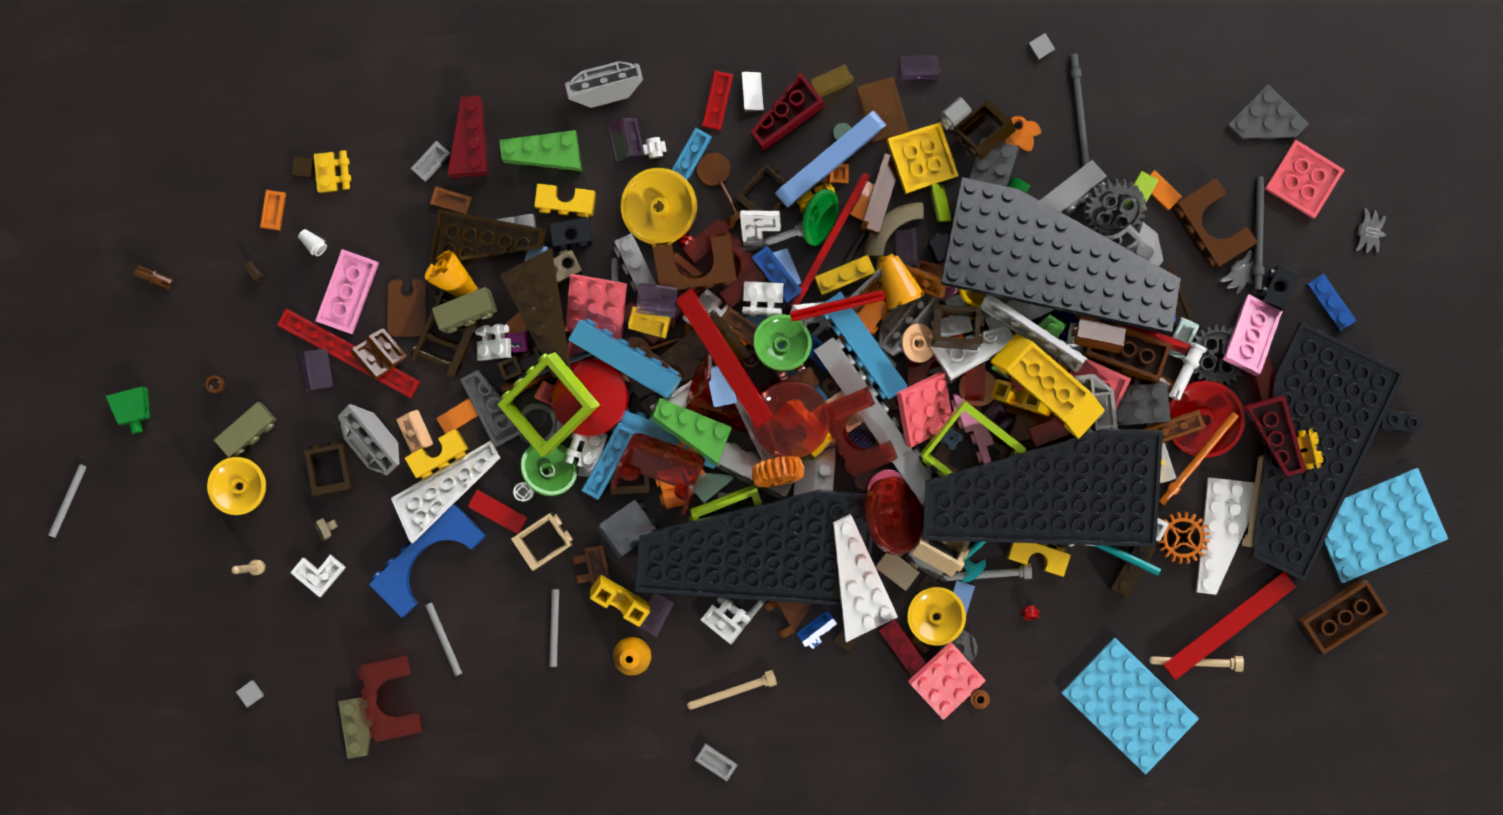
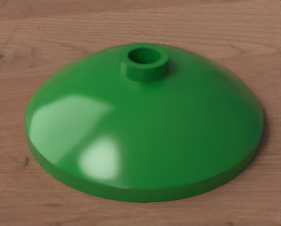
M824 189L816 193L804 209L801 226L802 234L805 241L810 245L818 246L822 244L836 223L839 204L837 195L831 190Z

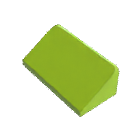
M1141 171L1134 187H1139V190L1143 192V198L1147 202L1159 180ZM1127 200V201H1125L1123 204H1127V203H1129L1131 200Z
M932 184L930 192L937 223L950 222L951 215L945 187L943 184Z

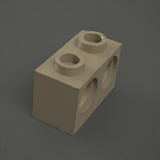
M565 249L557 254L558 257L554 258L558 284L569 280L572 274L579 275L583 273L572 250L568 251V249ZM566 259L573 260L571 268L563 267Z

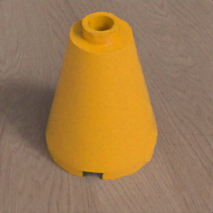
M450 250L439 255L436 258L438 262L435 265L431 263L425 273V279L429 283L457 298L478 290V287L457 256Z
M893 254L882 258L883 262L880 263L888 310L924 296V292L899 256L894 257Z
M627 637L619 641L615 646L613 661L620 672L626 675H638L649 666L651 651L647 643L642 639ZM627 656H632L633 662L629 661Z

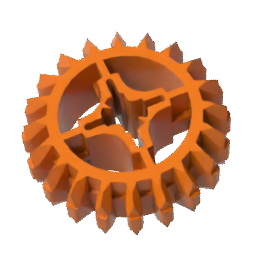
M794 456L768 459L752 467V479L758 487L769 488L788 485L804 477L802 460Z
M1177 512V519L1171 514L1169 517L1172 521L1163 534V540L1157 541L1158 544L1164 543L1160 551L1167 549L1168 552L1164 556L1168 557L1171 553L1173 555L1171 561L1173 562L1176 557H1179V564H1182V558H1186L1187 564L1190 563L1189 557L1191 556L1194 561H1197L1195 554L1198 553L1202 557L1204 554L1200 549H1208L1203 543H1210L1209 539H1204V536L1210 535V532L1203 533L1202 530L1207 525L1205 524L1200 527L1199 523L1202 522V519L1200 518L1195 522V514L1191 516V519L1188 518V512H1185L1184 518H1181V513ZM1183 521L1189 522L1192 525L1186 531H1181L1173 524ZM1196 528L1200 535L1198 546L1190 538ZM1169 529L1176 535V541L1171 547L1167 542ZM1176 530L1179 533L1182 532L1183 534L1184 532L1187 533L1189 530H1191V532L1187 536V539L1191 543V545H1189L1187 542L1184 543L1183 541V543H1179L1176 546L1180 539V537L1178 536L1179 534L1176 532ZM1181 545H1187L1193 550L1188 554L1175 552Z

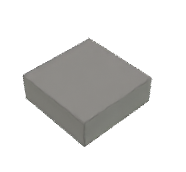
M1045 33L1028 44L1038 60L1055 50Z
M254 680L236 692L246 707L251 706L264 696Z

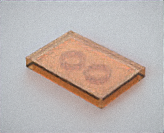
M894 77L857 87L864 116L866 117L869 113L875 111L886 124L871 139L872 143L909 132Z

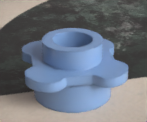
M951 427L940 442L948 445L950 450H954L956 444L962 441L963 436Z

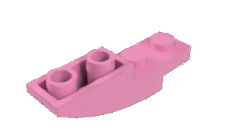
M956 393L952 394L953 400H950L953 410L963 400ZM963 411L959 418H957L959 428L963 429L966 433L972 431L970 438L973 445H977L978 452H976L978 462L983 464L991 462L987 446L994 444L988 429L966 411Z

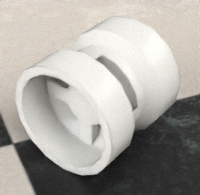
M521 482L514 487L513 494L519 501H529L533 498L534 491L525 482Z

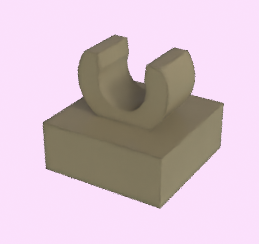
M323 518L314 524L322 541L329 539L332 536L330 531L337 527L334 520L325 523Z

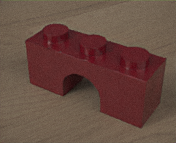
M895 619L878 629L912 677L926 665L924 659Z

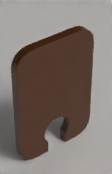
M396 279L390 281L388 284V333L394 337H421L426 325L427 287L425 282L422 280H412L413 294L406 297L401 293L403 280Z

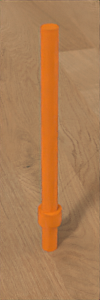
M1231 413L1174 483L1171 482L1167 487L1168 490L1159 500L1160 503L1165 506L1174 494L1177 495L1181 490L1182 484L1239 416L1236 413Z

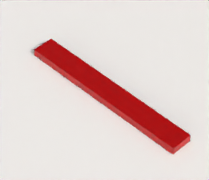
M864 173L859 179L800 286L803 292L793 299L790 309H792L793 305H799L868 182L869 175Z
M690 289L677 298L676 302L756 427L759 428L774 417L773 413L694 290Z
M285 309L277 326L369 375L350 353L352 348L355 347L353 344L298 314ZM395 367L376 379L409 398L413 397L420 384L419 380Z
M1282 572L1163 664L1164 668L1174 680L1178 679L1291 592L1296 586L1285 572Z

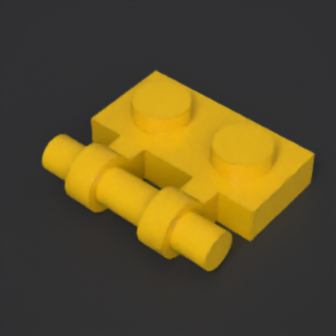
M339 151V159H335L333 152L314 154L317 191L319 193L338 191L337 183H342L343 190L350 189L351 175L348 172V165L350 163L346 151ZM336 166H340V176H336Z

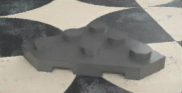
M1267 84L1227 126L1240 139H1294L1309 123Z

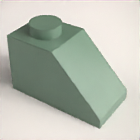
M705 473L691 481L692 484L689 486L706 503L734 478L731 475Z

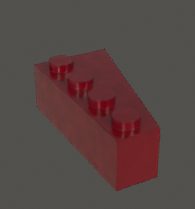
M801 72L796 76L793 83L786 88L783 95L776 100L768 113L751 130L752 139L763 153L824 108V101Z
M481 96L461 97L448 176L450 178L489 175L483 99Z
M1280 395L1244 405L1243 407L1284 476H1291L1306 472L1285 396Z

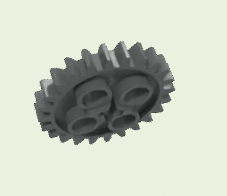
M1115 178L1114 183L1111 184L1110 180H1107V185L1104 186L1103 183H1100V189L1093 188L1094 194L1088 193L1090 199L1085 200L1087 206L1083 207L1084 217L1087 225L1093 231L1096 230L1097 233H1104V236H1108L1109 234L1112 235L1124 230L1130 224L1135 229H1137L1136 223L1142 224L1140 218H1145L1143 211L1147 210L1144 205L1146 200L1143 198V192L1139 190L1138 186L1134 187L1132 182L1127 184L1125 179H1123L1119 183L1117 178ZM1112 196L1110 200H1105L1107 197ZM1131 200L1129 203L1123 204L1125 201ZM1106 213L1105 216L1099 217L1101 214ZM1125 217L1123 220L1118 221L1119 218Z
M1214 325L1211 330L1208 326L1205 328L1206 333L1200 330L1198 331L1200 337L1194 336L1193 339L1196 342L1193 343L1206 348V352L1202 354L1198 362L1200 364L1199 367L1194 369L1192 373H1198L1196 380L1204 378L1206 381H1215L1221 384L1224 381L1225 385L1228 386L1230 385V380L1236 382V376H1243L1240 372L1243 369L1223 360L1226 352L1225 345L1230 341L1233 328L1225 331V325L1221 326L1220 330L1217 325ZM1221 339V340H1222V344L1220 345V348H1219V340ZM1207 340L1213 342L1214 348L1212 350L1206 347ZM1218 353V355L1221 356V359L1217 360V357H1215L1214 354ZM1204 359L1210 361L1211 366L1209 369L1203 366ZM1223 362L1229 365L1228 372L1222 370Z

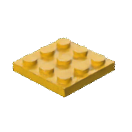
M941 123L886 140L904 194L959 176Z

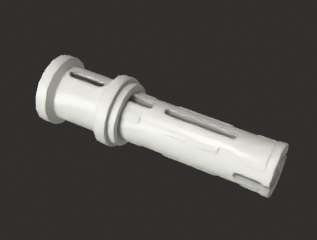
M1193 342L1189 345L1191 348L1187 356L1183 358L1184 365L1169 393V397H1174L1173 399L1180 401L1194 369L1199 367L1200 364L1198 362L1202 354L1206 352V348Z

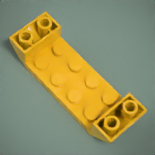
M1017 333L990 361L1004 375L1008 373L1065 423L1064 427L1077 439L1105 411L1086 387L1034 342Z

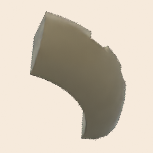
M923 203L905 204L886 213L879 234L869 233L863 257L868 255L869 258H880L884 255V248L888 238L895 230L909 223L922 222Z

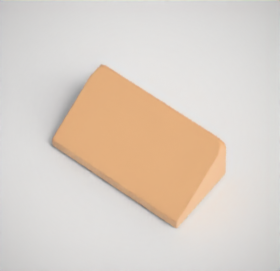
M418 410L409 412L396 419L411 453L433 445Z

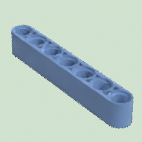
M872 111L785 183L775 194L789 208L877 135L886 124L875 111Z

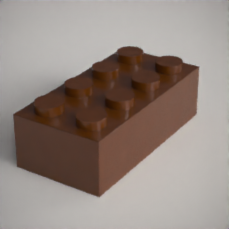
M1097 319L1104 324L1123 327L1110 321ZM1126 328L1124 346L1120 353L1085 346L1083 356L1104 366L1155 384L1160 380L1171 344Z
M1359 580L1296 621L1318 654L1324 655L1389 613L1368 580Z

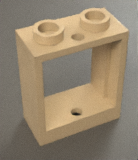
M549 513L511 538L532 571L572 546L571 541L573 538L567 530L563 531L560 526L562 522L557 514L553 516L552 513ZM550 520L565 544L540 561H537L523 540V537Z
M922 529L912 555L953 577L956 571L960 572L965 564L963 559L967 557L970 551L968 548L970 541L938 540L958 551L957 557L954 559L929 545V540H923Z

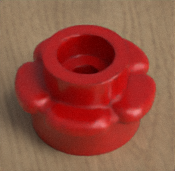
M688 234L678 241L679 247L687 252L696 247L695 239Z
M1025 606L1024 610L1021 611L1023 619L1026 620L1038 619V613H1040L1036 606Z

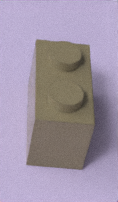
M895 548L892 551L888 549L877 562L875 568L906 591L920 573L916 570L918 566L910 560L908 562L904 561L901 558L903 554Z

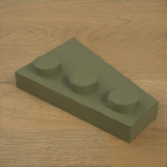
M378 694L338 701L348 759L368 755Z

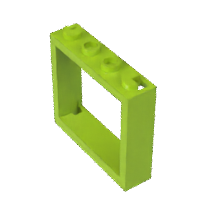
M556 352L542 355L538 359L539 363L536 366L530 367L525 372L527 375L517 380L513 384L514 388L511 391L505 392L501 396L502 400L497 404L541 457L550 454L600 406ZM548 365L583 407L557 433L545 442L511 401Z
M963 399L920 454L923 457L922 461L931 468L933 465L939 469L937 473L940 476L953 473V471L934 458L930 452L963 411H966L1010 445L1013 451L1009 456L1024 452L1026 448Z
M754 484L690 509L691 516H689V520L700 519V516L748 497H752L755 505L762 504V501Z

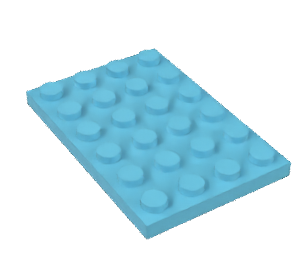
M1415 468L1345 497L1323 544L1340 583H1344L1443 542L1448 537L1419 469Z
M1115 637L1061 692L1144 774H1147L1199 719Z

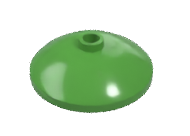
M780 314L765 319L758 326L754 335L753 345L757 357L765 366L776 371H791L806 361L811 351L812 342L808 329L800 320L793 322L789 315ZM782 344L784 349H779L777 345Z
M559 444L550 454L541 457L531 445L522 456L520 470L525 483L533 491L546 496H556L566 492L574 484L577 477L576 460L574 458L572 464L565 462L567 448L562 444Z

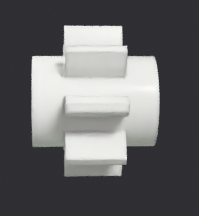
M660 137L647 139L646 145H643L644 155H649V159L662 158L663 152H666L665 141L661 142Z

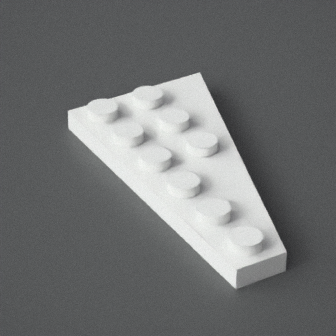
M492 441L487 442L391 498L408 539L412 544L500 459Z
M1207 478L1202 526L1206 524L1207 527L1202 530L1203 533L1210 532V535L1204 536V539H1209L1210 543H1203L1204 546L1208 547L1207 550L1200 549L1204 555L1202 557L1199 555L1196 592L1217 594L1249 523L1255 483Z
M851 515L833 522L845 642L898 617Z

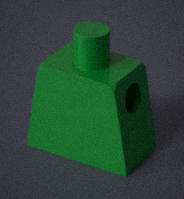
M138 387L106 396L119 425L129 424L131 434L143 431L140 421L150 418L148 389L146 387Z

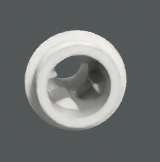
M306 229L300 232L298 238L312 255L320 256L326 250L325 240Z

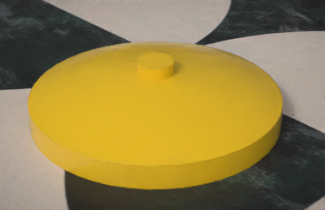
M666 168L647 169L634 176L627 184L621 199L622 218L629 231L645 243L675 242L691 229L697 214L696 195L690 183L681 174Z

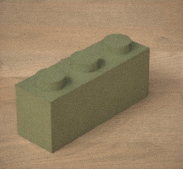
M486 287L432 308L439 330L446 333H453L458 330V327L463 325L470 326L475 323V320L480 318H490L493 316L492 313L497 312L491 291Z
M257 402L215 438L214 441L228 457H240L246 451L245 447L249 444H255L260 439V434L264 431H270L275 426L273 423L277 419L263 403Z

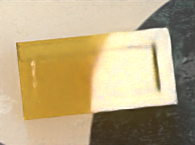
M846 64L811 79L813 88L820 97L843 88L854 81V77L850 75Z

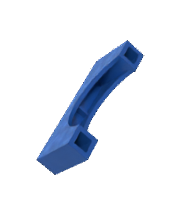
M454 503L413 544H405L398 551L400 555L396 559L392 557L385 564L387 568L382 572L378 571L371 578L373 581L369 585L401 618L405 617L418 604L410 588V572L418 555L431 544L442 540L457 541L470 549H474L487 535Z

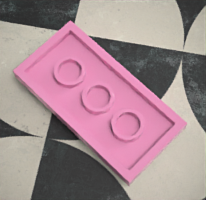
M342 249L316 321L353 334L379 262Z
M1248 294L1243 302L1223 360L1256 377L1260 375L1282 311Z

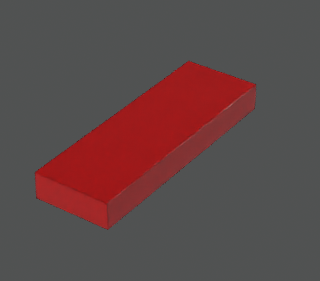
M714 71L702 127L721 131L733 74Z
M479 490L475 492L468 505L469 508L516 534L520 533L528 518Z

